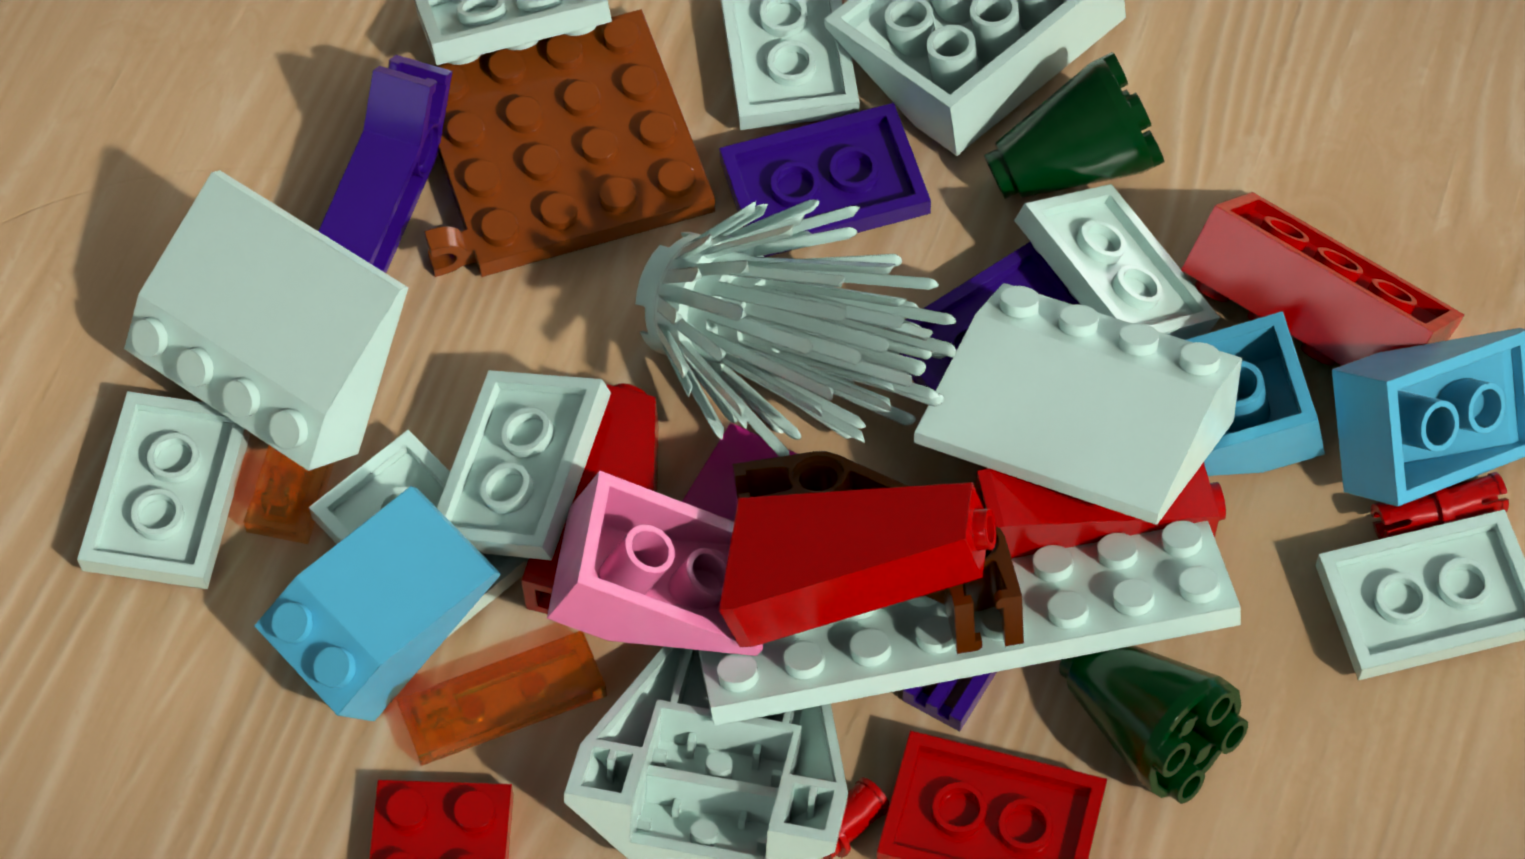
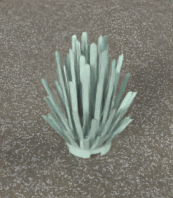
M812 199L747 225L763 216L768 204L756 206L755 201L703 234L681 232L683 238L676 241L670 247L659 245L646 263L639 280L635 304L645 307V321L648 332L641 331L640 334L651 349L667 355L688 398L690 393H692L713 432L720 439H723L724 427L699 382L729 421L736 423L738 420L745 429L748 422L779 457L789 455V450L746 403L775 432L785 433L795 440H799L802 437L798 429L734 371L793 403L841 437L846 439L853 437L864 443L862 431L857 428H865V423L859 416L830 402L833 394L902 425H911L916 421L914 415L892 406L889 398L854 384V381L887 390L934 407L943 403V395L929 387L912 383L911 375H922L926 369L925 363L921 360L900 355V353L921 359H929L930 357L942 359L945 356L955 357L956 348L954 345L931 338L932 330L922 328L915 323L905 320V318L949 325L956 323L955 318L948 313L919 308L917 304L906 301L907 299L837 288L842 287L843 283L929 290L939 286L937 281L925 277L890 275L889 273L893 267L899 266L902 263L901 257L897 254L807 259L763 256L850 239L857 234V230L850 227L814 234L805 230L853 217L860 209L858 206H849L803 219L805 214L812 212L819 205L818 200Z

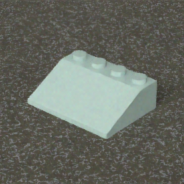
M848 0L824 19L825 28L915 127L958 156L1126 18L1125 0Z
M219 170L211 172L139 292L124 349L310 471L359 453L409 287Z
M1003 283L975 314L956 351V356L951 360L936 389L937 393L943 395L944 401L939 406L928 405L914 432V443L1157 525L1234 422L1242 358L1219 351L1207 343H1193L1158 332L1155 328L1146 324L1130 323L1098 313L1086 305L1069 304L1038 294L1035 290L1025 286H1012Z

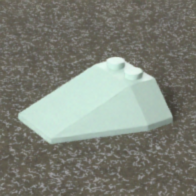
M662 647L580 743L564 792V803L627 859H821L834 853L836 850L848 798V789L831 704L714 726L698 650Z

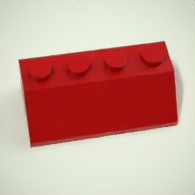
M1254 192L1214 206L1181 271L1197 279L1194 285L1203 294L1221 302H1227L1230 299L1249 310L1247 317L1250 321L1283 311L1290 335L1303 342L1301 345L1302 351L1311 358L1326 365H1334L1337 362L1343 366L1379 352L1447 341L1465 315Z

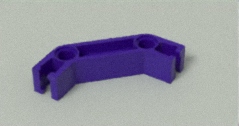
M399 55L389 59L388 68L378 66L372 72L363 132L318 230L384 273H387L436 160L453 72Z

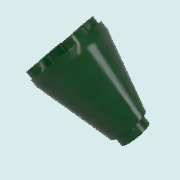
M1113 52L1089 63L995 142L997 149L984 155L1004 199L1016 193H1019L1020 197L1023 198L1142 174L1165 163L1151 131L1141 132L1152 125L1136 92L1130 95L1127 89L1121 90V88L1128 85V81Z
M1137 646L1061 659L1059 672L1061 676L1067 679L1068 689L1140 783L1160 798L1172 797L1180 804L1190 801L1201 789L1205 773L1211 768L1221 753L1228 754L1235 750L1247 733L1248 721L1239 715L1242 706L1240 691L1221 676Z

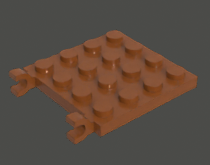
M642 9L611 17L612 22L598 25L593 31L584 35L569 36L562 34L539 40L534 46L524 50L502 49L481 54L475 61L463 65L449 63L433 65L453 71L438 153L465 229L460 231L455 227L444 226L424 231L429 247L428 257L435 277L456 271L460 267L472 263L477 264L481 277L715 212L714 194Z

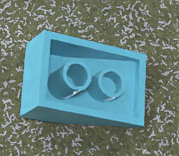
M1283 311L1187 339V341L1193 343L1210 344L1219 351L1242 358L1234 422L1204 461L1208 476L1263 473L1325 455L1319 420Z
M1515 328L1379 352L1332 369L1343 489L1345 493L1399 507L1525 457V329Z
M410 486L298 574L254 627L337 716L375 721L499 578L501 573L416 487Z

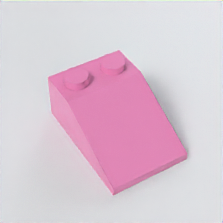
M599 471L569 508L547 619L607 641L757 656L763 650V644L754 647H739L719 611L734 521Z

